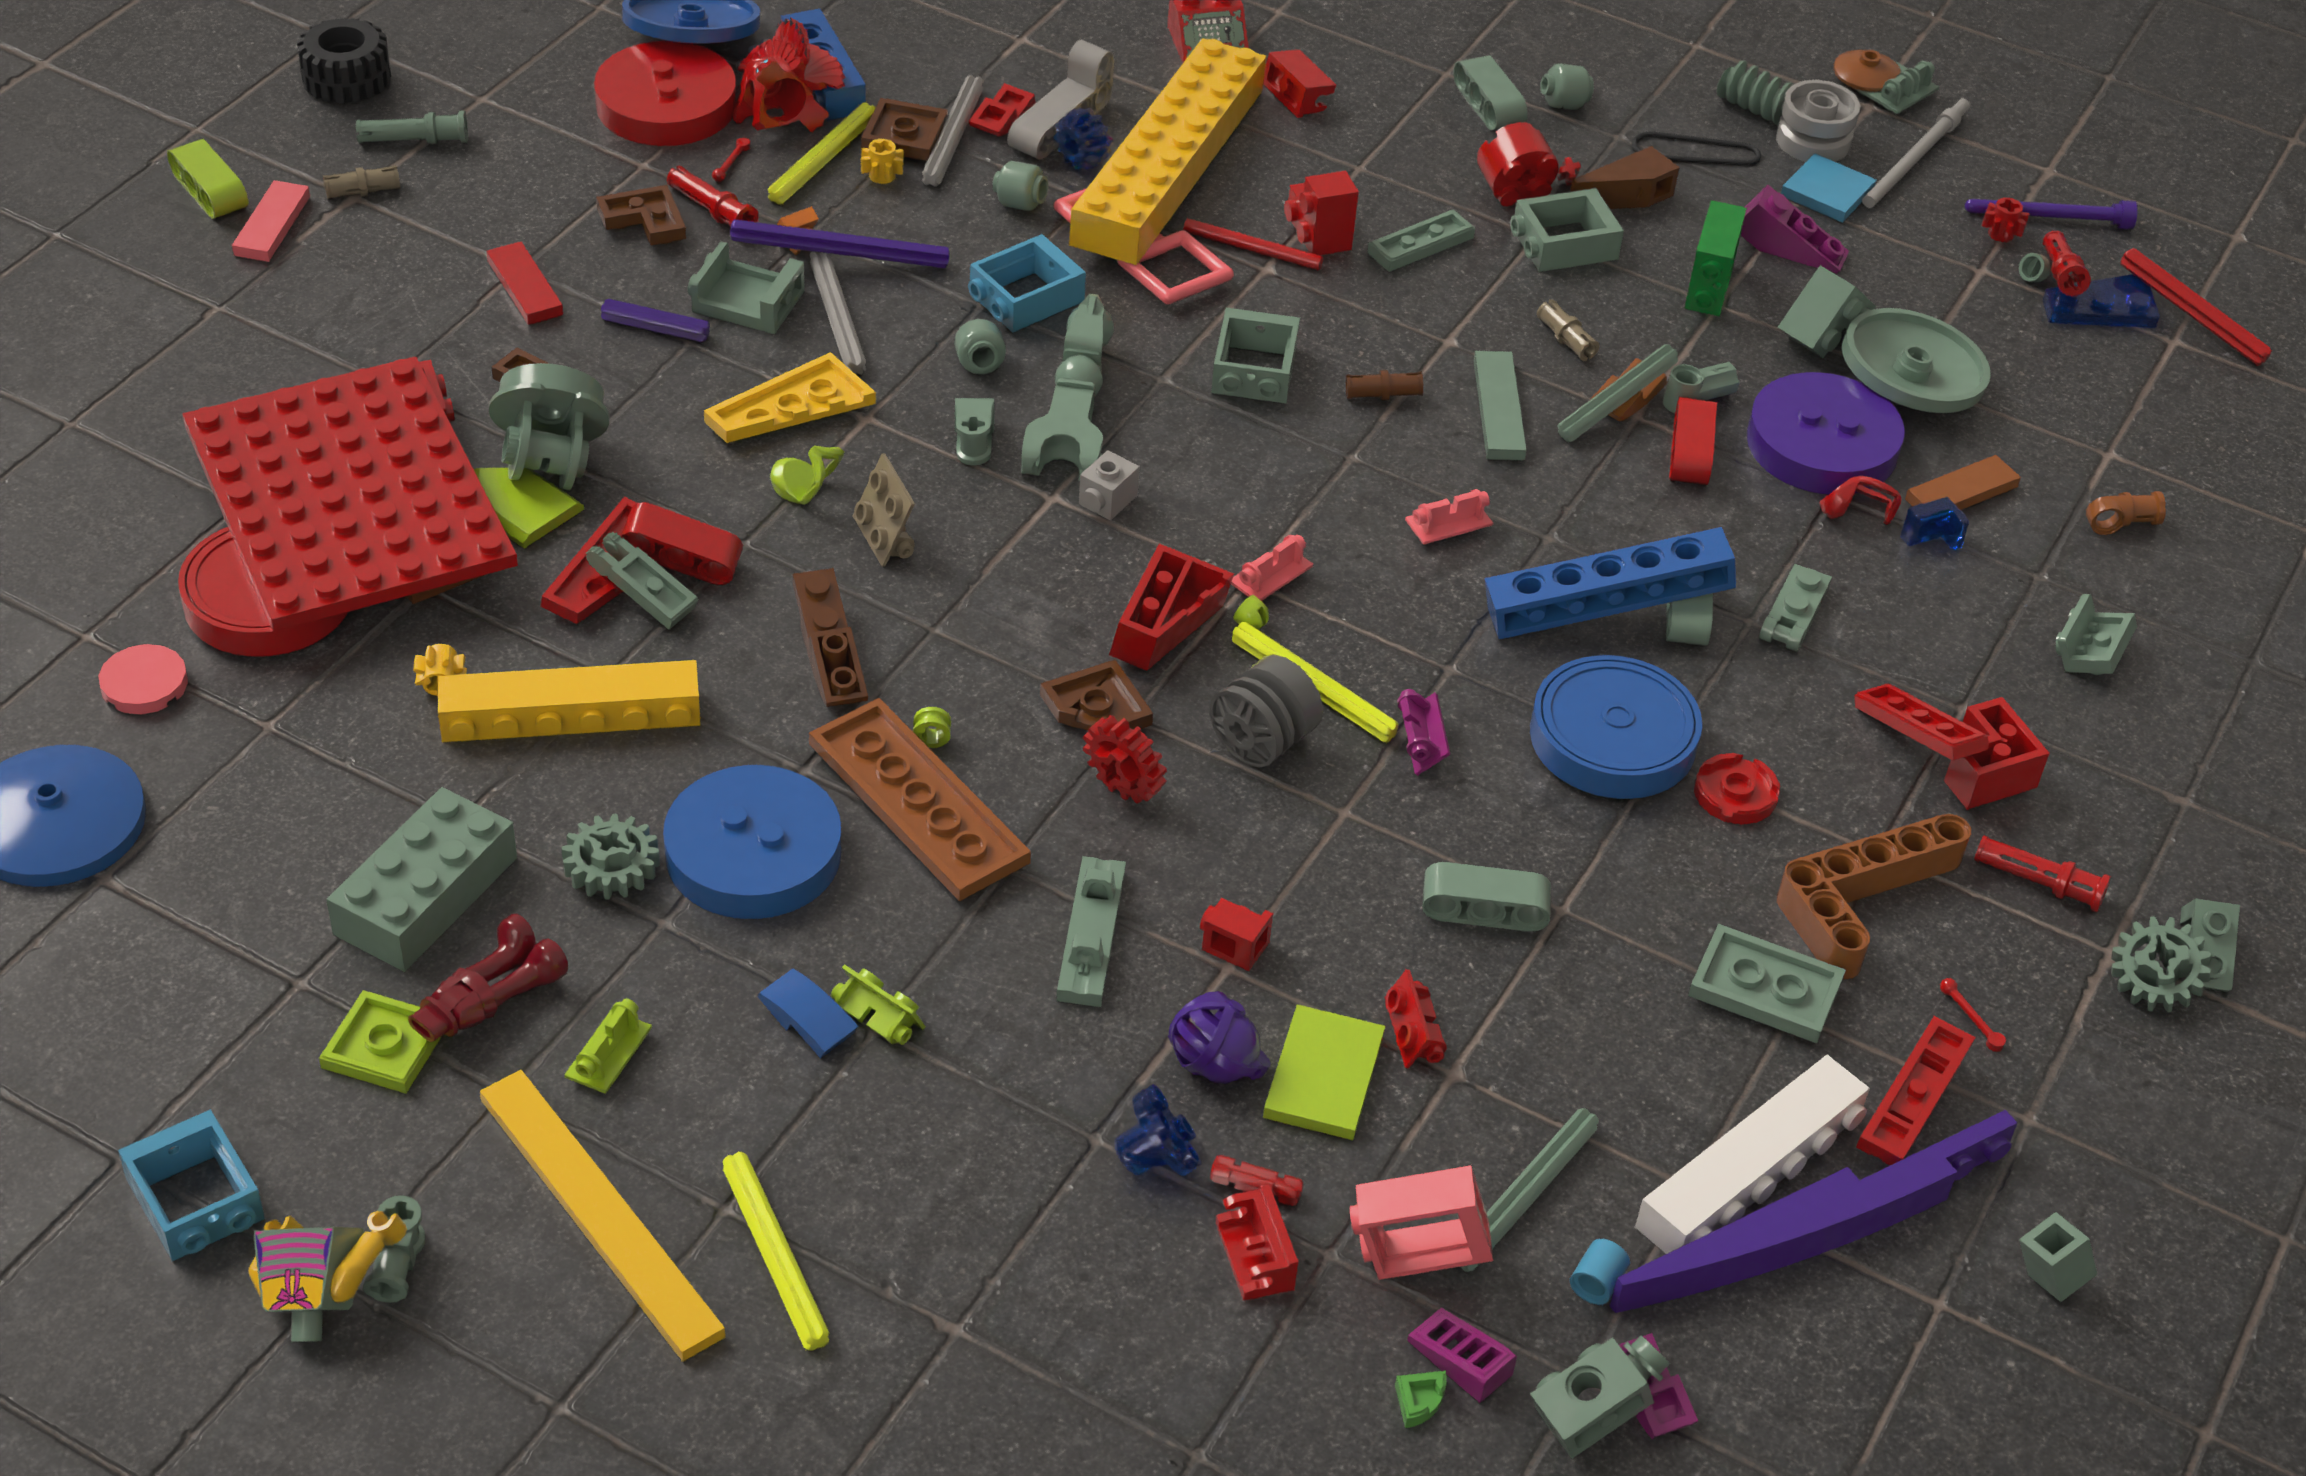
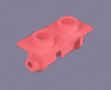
M1478 489L1455 496L1453 504L1448 499L1429 504H1420L1418 509L1413 511V515L1405 517L1406 522L1423 545L1493 526L1492 520L1484 511V508L1490 504L1489 496L1486 491L1480 492Z
M1300 535L1286 536L1282 543L1273 548L1271 553L1267 552L1253 562L1245 563L1242 566L1241 572L1233 577L1231 585L1248 597L1255 595L1261 601L1313 567V563L1303 557V549L1306 547L1304 538Z

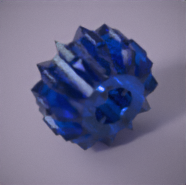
M1092 108L1073 109L1055 124L1057 133L1053 138L1060 146L1057 151L1063 152L1065 163L1072 162L1076 170L1080 168H1085L1086 170L1100 165L1112 153L1110 144L1114 140L1107 132L1110 127L1103 124L1102 115H1095Z

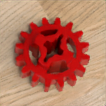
M1110 715L1107 719L1102 717L1083 736L1084 741L1087 743L1083 747V751L1091 756V759L1087 762L1088 765L1097 768L1099 771L1096 776L1097 779L1101 780L1111 792L1115 789L1119 790L1122 799L1125 801L1131 796L1136 804H1139L1143 799L1147 802L1166 784L1167 780L1163 775L1167 772V768L1158 763L1163 757L1162 754L1153 751L1151 748L1153 740L1151 738L1148 739L1141 732L1140 727L1137 726L1134 730L1131 729L1127 719L1123 718L1118 722L1114 715Z

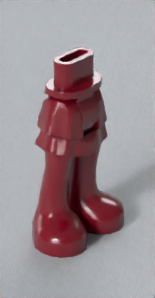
M518 914L509 915L498 926V948L480 962L465 969L458 968L452 976L442 981L430 997L427 996L422 999L420 1009L408 1017L410 1026L427 1041L434 1042L442 1035L452 1037L458 1033V1029L465 1030L481 1024L484 1019L494 1017L497 1007L505 1001L532 988L549 985L564 977L568 972V961L561 947L549 938L542 939L536 944L535 934L530 924ZM516 967H519L513 973L506 976L497 983L491 986L488 985V982H490L491 980L503 975L504 973Z

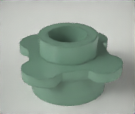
M1642 1335L1632 1345L1628 1342L1624 1345L1630 1352L1628 1358L1646 1381L1652 1375L1658 1381L1663 1379L1661 1373L1670 1363Z

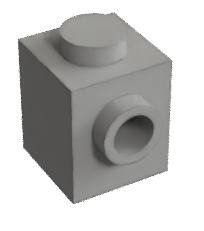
M1107 450L1080 474L1079 505L1112 520L1138 496L1140 466Z

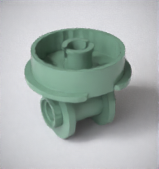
M546 363L518 366L507 371L502 376L499 391L490 400L489 415L492 421L506 432L502 448V463L508 464L509 479L518 481L524 468L541 470L559 475L560 489L570 490L575 478L583 477L588 460L589 441L601 436L609 426L610 415L608 409L603 404L604 391L596 379L571 367Z

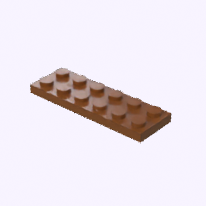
M880 698L809 732V745L958 901L971 896L1031 863V851Z

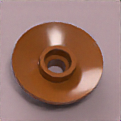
M1851 50L1844 52L1836 58L1833 67L1835 75L1841 82L1852 88L1868 92H1881L1887 80L1894 79L1901 73L1900 67L1894 60L1874 50Z

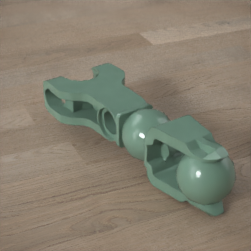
M1089 294L1080 303L1079 307L1072 311L1068 318L1063 361L1055 373L1056 387L1049 413L1035 419L1025 429L1021 458L1022 474L1040 475L1046 463L1052 460L1064 459L1073 462L1079 468L1078 480L1080 481V474L1102 456L1103 435L1099 428L1091 423L1095 397L1103 384L1101 373L1102 347L1106 346L1112 338L1114 323L1111 314L1104 309L1103 303L1097 294Z

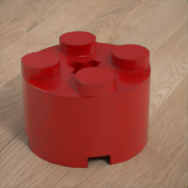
M1518 122L1504 126L1495 132L1498 137L1491 143H1488L1486 140L1481 145L1477 155V164L1502 206L1508 207L1515 204L1517 200L1548 196L1551 193V184L1558 174L1559 164L1539 129H1534L1532 124Z

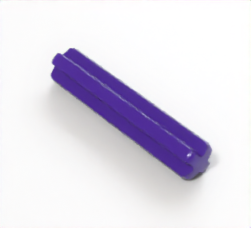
M606 299L601 307V318L604 321L701 343L706 341L710 333V323L707 320L614 299Z

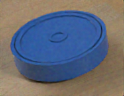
M1614 655L1583 657L1565 663L1551 672L1543 680L1536 693L1530 723V736L1533 748L1542 763L1554 775L1582 791L1617 799L1652 796L1668 790L1680 782L1694 763L1702 732V717L1698 704L1689 690L1679 680L1647 662Z
M744 765L722 769L706 775L692 783L679 794L669 808L664 822L665 861L673 884L687 899L697 906L722 916L741 919H761L783 915L799 909L817 898L830 885L841 862V821L833 800L825 790L811 779L780 767Z

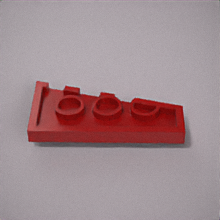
M626 497L619 502L542 595V608L578 624L623 592L607 578L608 576H602L595 568H592L585 556L587 555L586 552L593 546H600L601 549L608 552L603 547L604 537L612 532L621 536L630 510L637 502Z

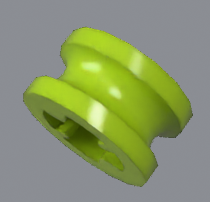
M926 707L916 712L913 719V732L928 748H938L947 744L951 735V717L949 713L938 707Z

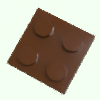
M880 98L861 136V149H869V144L876 139H888L895 144L896 150L903 149V157L928 161L947 120L948 110Z

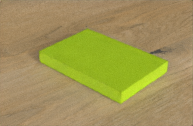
M1297 1004L1264 1106L1263 1118L1354 1140L1383 1041L1385 1026Z

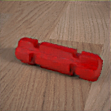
M1571 157L1565 158L1558 170L1557 180H1565L1566 186L1572 185V180L1580 172V162L1573 163Z
M1224 1155L1216 1156L1210 1173V1179L1213 1182L1229 1186L1230 1182L1235 1183V1189L1245 1192L1260 1189V1186L1270 1184L1273 1195L1279 1197L1278 1202L1290 1206L1298 1204L1303 1192V1181L1301 1179L1286 1174L1283 1179L1278 1177L1279 1172L1244 1161L1241 1162V1165H1237L1234 1158Z

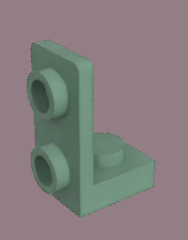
M2194 899L2181 908L2180 924L2191 925L2190 938L2203 936L2205 942L2204 948L2201 951L2211 952V962L2207 966L2211 969L2209 982H2202L2205 985L2204 989L2228 992L2233 988L2240 905Z

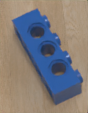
M821 9L782 15L781 21L783 22L785 18L788 20L793 18L802 23L807 30L809 44L828 51L842 65L844 70L842 72L845 76L843 79L844 87L836 89L827 86L822 90H812L815 101L828 112L829 116L825 119L826 121L847 117L861 103L866 102L865 83Z

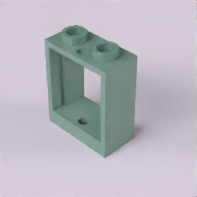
M1596 188L1517 200L1515 215L1511 217L1510 221L1512 234L1518 237L1524 247L1526 257L1532 260L1538 272L1613 261L1619 258L1624 230ZM1580 222L1585 231L1548 236L1544 228Z
M1226 307L1214 361L1211 393L1286 403L1297 349L1300 317ZM1261 325L1264 329H1259L1257 326ZM1230 347L1284 354L1282 369L1228 362Z

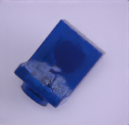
M1949 497L1909 507L1900 537L1908 546L1942 537L1952 550L1962 548L1969 520Z

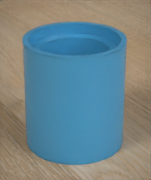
M1594 1240L1570 1277L1571 1288L1580 1298L1596 1305L1607 1303L1613 1294L1617 1277L1624 1275L1630 1266L1628 1254L1622 1247L1610 1240Z

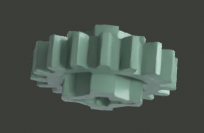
M612 814L610 821L603 822L599 815L594 816V825L588 826L585 823H579V834L568 833L566 836L567 845L562 846L565 877H572V887L575 889L586 885V894L590 897L597 890L603 891L604 899H610L612 891H619L623 897H628L629 887L633 886L638 890H643L644 878L654 880L656 877L655 867L660 866L657 836L650 835L647 824L636 828L635 817L632 816L625 822H619L617 814Z
M2153 916L2150 917L2149 927L2144 928L2137 921L2132 924L2133 936L2124 932L2120 933L2118 941L2120 946L2113 947L2111 959L2115 963L2112 964L2111 975L2112 977H2121L2118 980L2117 987L2119 992L2132 991L2130 1003L2134 1005L2141 999L2147 1000L2148 1011L2152 1012L2157 1003H2163L2165 1010L2172 1012L2174 1001L2178 1000L2184 1007H2188L2191 1001L2190 993L2199 997L2202 996L2205 986L2202 982H2209L2211 969L2207 966L2211 962V952L2201 951L2204 948L2205 942L2203 936L2190 938L2191 925L2187 924L2179 930L2174 928V918L2169 917L2166 925L2163 926L2159 925L2158 920ZM2147 943L2144 950L2136 951L2140 946ZM2156 953L2159 956V961H2162L2163 966L2167 968L2166 975H2164L2163 967H2160L2159 962L2155 961ZM2187 977L2183 982L2175 986V982L2179 978Z

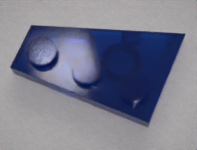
M2133 274L2091 281L2088 289L2077 296H2068L2062 293L2059 287L2048 288L2045 290L2042 300L2049 323L2156 328L2160 318L2151 287Z

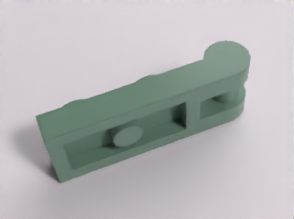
M1794 564L1769 615L1765 618L1759 639L1770 643L1774 639L1785 643L1787 649L1798 652L1826 596L1832 576Z

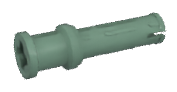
M459 111L456 115H436L435 112H428L424 118L356 120V132H359V135H357L358 143L426 139L427 143L437 144L438 140L460 139L461 143L468 142V123L465 111Z

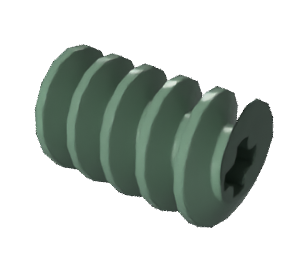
M1741 60L1735 67L1727 68L1717 85L1718 97H1727L1730 103H1738L1742 109H1750L1753 114H1761L1765 120H1773L1778 125L1782 116L1786 91L1793 83L1787 82L1780 89L1782 85L1781 77L1777 76L1769 83L1770 73L1768 71H1764L1758 77L1759 68L1754 65L1746 72L1748 63L1745 60Z

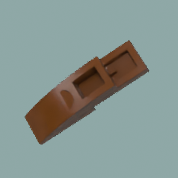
M834 568L793 574V587L801 616L800 627L812 671L826 707L868 701V693L852 629L847 624Z

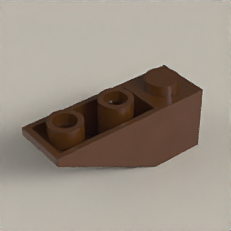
M1650 146L1573 179L1570 192L1596 188L1609 209L1649 207L1674 196L1680 167Z

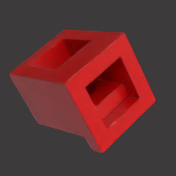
M1221 898L1215 907L1210 905L1202 916L1200 922V930L1204 931L1202 950L1250 971L1270 943L1273 913L1265 910L1262 915H1259L1247 907Z

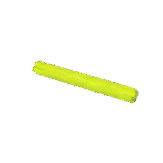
M867 102L861 103L768 188V199L771 202L775 201L778 205L784 204L866 128L875 110V106H870Z
M1241 622L1238 627L1234 628L1232 632L1233 643L1259 660L1273 654L1288 658L1300 666L1312 679L1323 703L1382 742L1388 743L1398 733L1399 724L1396 720L1249 623Z
M743 1152L726 1156L723 1160L725 1176L803 1347L813 1351L818 1347L826 1346L829 1342L827 1326L748 1156Z

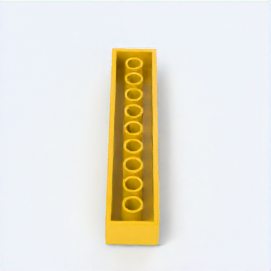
M1202 38L1072 207L1069 246L1137 265L1262 93L1266 55L1255 53L1249 48L1229 46L1216 39L1207 40Z

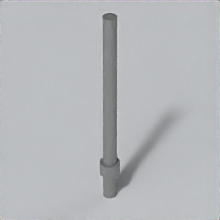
M1960 99L1952 108L1945 109L1937 117L1936 124L1863 197L1862 202L1867 208H1873L1945 133L1952 132L1960 124L1961 117L1970 109L1969 101Z

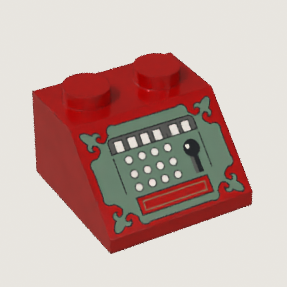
M1169 0L1167 27L1182 63L1185 62L1202 38L1207 40L1216 39L1223 44L1237 48H1249L1244 7L1241 0Z

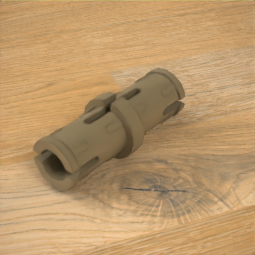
M396 165L367 170L359 167L355 168L353 172L323 175L327 199L356 194L364 197L368 196L369 192L400 189Z
M1549 300L1552 308L1545 301L1539 307L1537 317L1555 333V339L1560 344L1565 343L1582 361H1587V358H1593L1599 350V343L1581 327L1582 323L1575 316H1569L1556 301Z

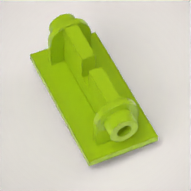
M844 964L842 969L849 979L845 984L838 983L831 992V998L846 1013L862 1023L869 1012L874 1010L875 1013L866 1025L891 1044L898 1042L904 1045L912 1035V1029H910L912 1024L924 1030L926 1026L916 1014L919 1006L899 991L894 996L882 989L884 983L868 970L862 968L858 974Z
M623 999L622 1002H616L612 1006L610 1012L565 1073L564 1077L566 1079L605 1094L608 1092L652 1029L651 1024L638 1020L637 1011L639 1008L634 1001Z

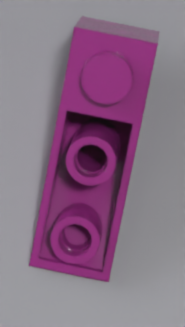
M1767 185L1745 206L1747 209L1741 236L1756 249L1815 268L1821 265L1835 274L1841 270L1849 250L1837 238L1830 236L1819 227L1810 216L1803 214L1791 204L1782 193L1775 191L1771 186Z

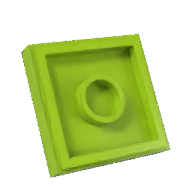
M363 990L320 1055V1066L328 1071L406 1094L440 1038L434 1042H429L410 1026L408 1017L420 1009L419 1006Z

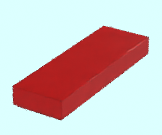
M521 241L486 251L488 263L528 325L563 315L562 303Z

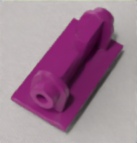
M1406 689L1401 692L1397 705L1403 714L1408 739L1407 753L1412 758L1414 772L1418 776L1449 756L1450 749L1438 694L1434 692L1427 698H1423L1415 690Z

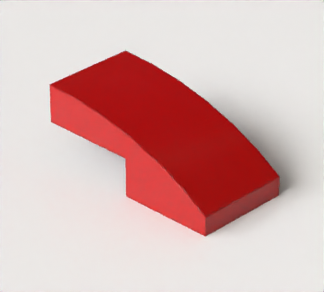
M1004 83L993 99L987 97L984 99L970 118L969 125L999 137L1009 132L1016 119L1036 104L1035 94Z

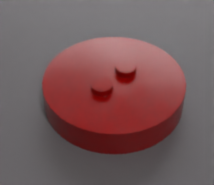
M655 41L628 47L615 53L603 62L594 80L596 110L601 122L616 135L632 142L646 145L677 146L706 139L718 133L732 120L733 109L737 101L736 79L730 64L714 51L695 44Z
M228 527L211 534L201 541L188 554L179 572L178 585L185 619L191 630L210 646L236 655L273 656L300 650L330 634L348 613L345 612L273 632Z

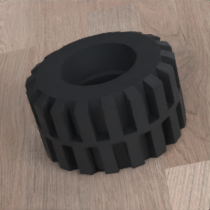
M336 18L334 20L321 21L322 23L314 24L309 27V30L301 34V38L297 41V50L302 83L306 91L311 92V95L315 98H322L326 102L355 103L363 99L373 98L374 94H380L384 91V87L389 85L391 69L387 39L380 27L373 26L369 21H360L357 18Z

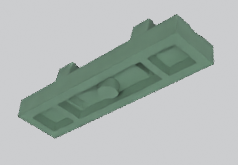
M1082 856L1056 1001L1096 1007L1102 1006L1125 877V861L1101 860Z

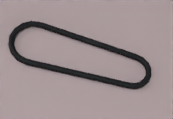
M1655 131L1639 133L1632 141V147L1635 152L1641 150L1637 145V141L1640 138L1654 136L1748 148L1756 154V157L1750 160L1664 155L1671 161L1752 165L1761 158V152L1756 146L1744 142Z

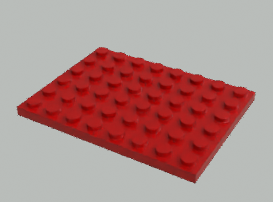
M416 356L182 413L187 433L273 632L518 566L517 554Z

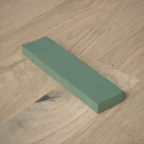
M1475 351L1473 361L1486 458L1491 460H1525L1526 443L1512 352Z

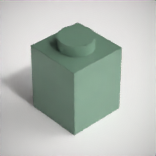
M2057 1212L2019 1239L2028 1276L2060 1302L2097 1275L2090 1239Z

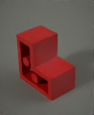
M1347 171L1305 177V183L1290 185L1289 199L1284 203L1285 216L1287 221L1292 222L1299 242L1305 244L1309 253L1325 255L1352 250L1359 191Z
M1999 697L1967 707L1963 723L1988 736L1989 750L1950 761L1944 782L1964 807L1968 810L2037 788L2050 753L2003 697Z

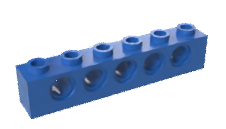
M1722 527L1485 578L1487 607L1498 639H1504L1736 588L1735 556Z

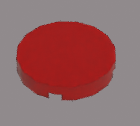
M1737 753L1719 754L1704 761L1696 775L1694 794L1699 805L1704 810L1724 822L1740 825L1757 823L1769 817L1777 806L1780 793V783L1775 773L1765 763L1755 758L1753 762L1745 760L1742 754Z

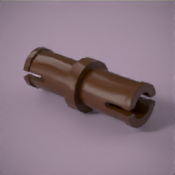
M1380 370L1379 374H1348L1345 379L1347 399L1380 397L1381 400H1389V396H1423L1422 371L1389 374L1388 370Z

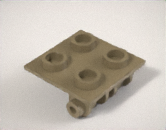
M883 453L875 469L870 473L869 482L860 501L855 506L853 517L882 567H885L890 556L908 558L914 552L915 543L912 537L905 532V524L915 503L886 454Z

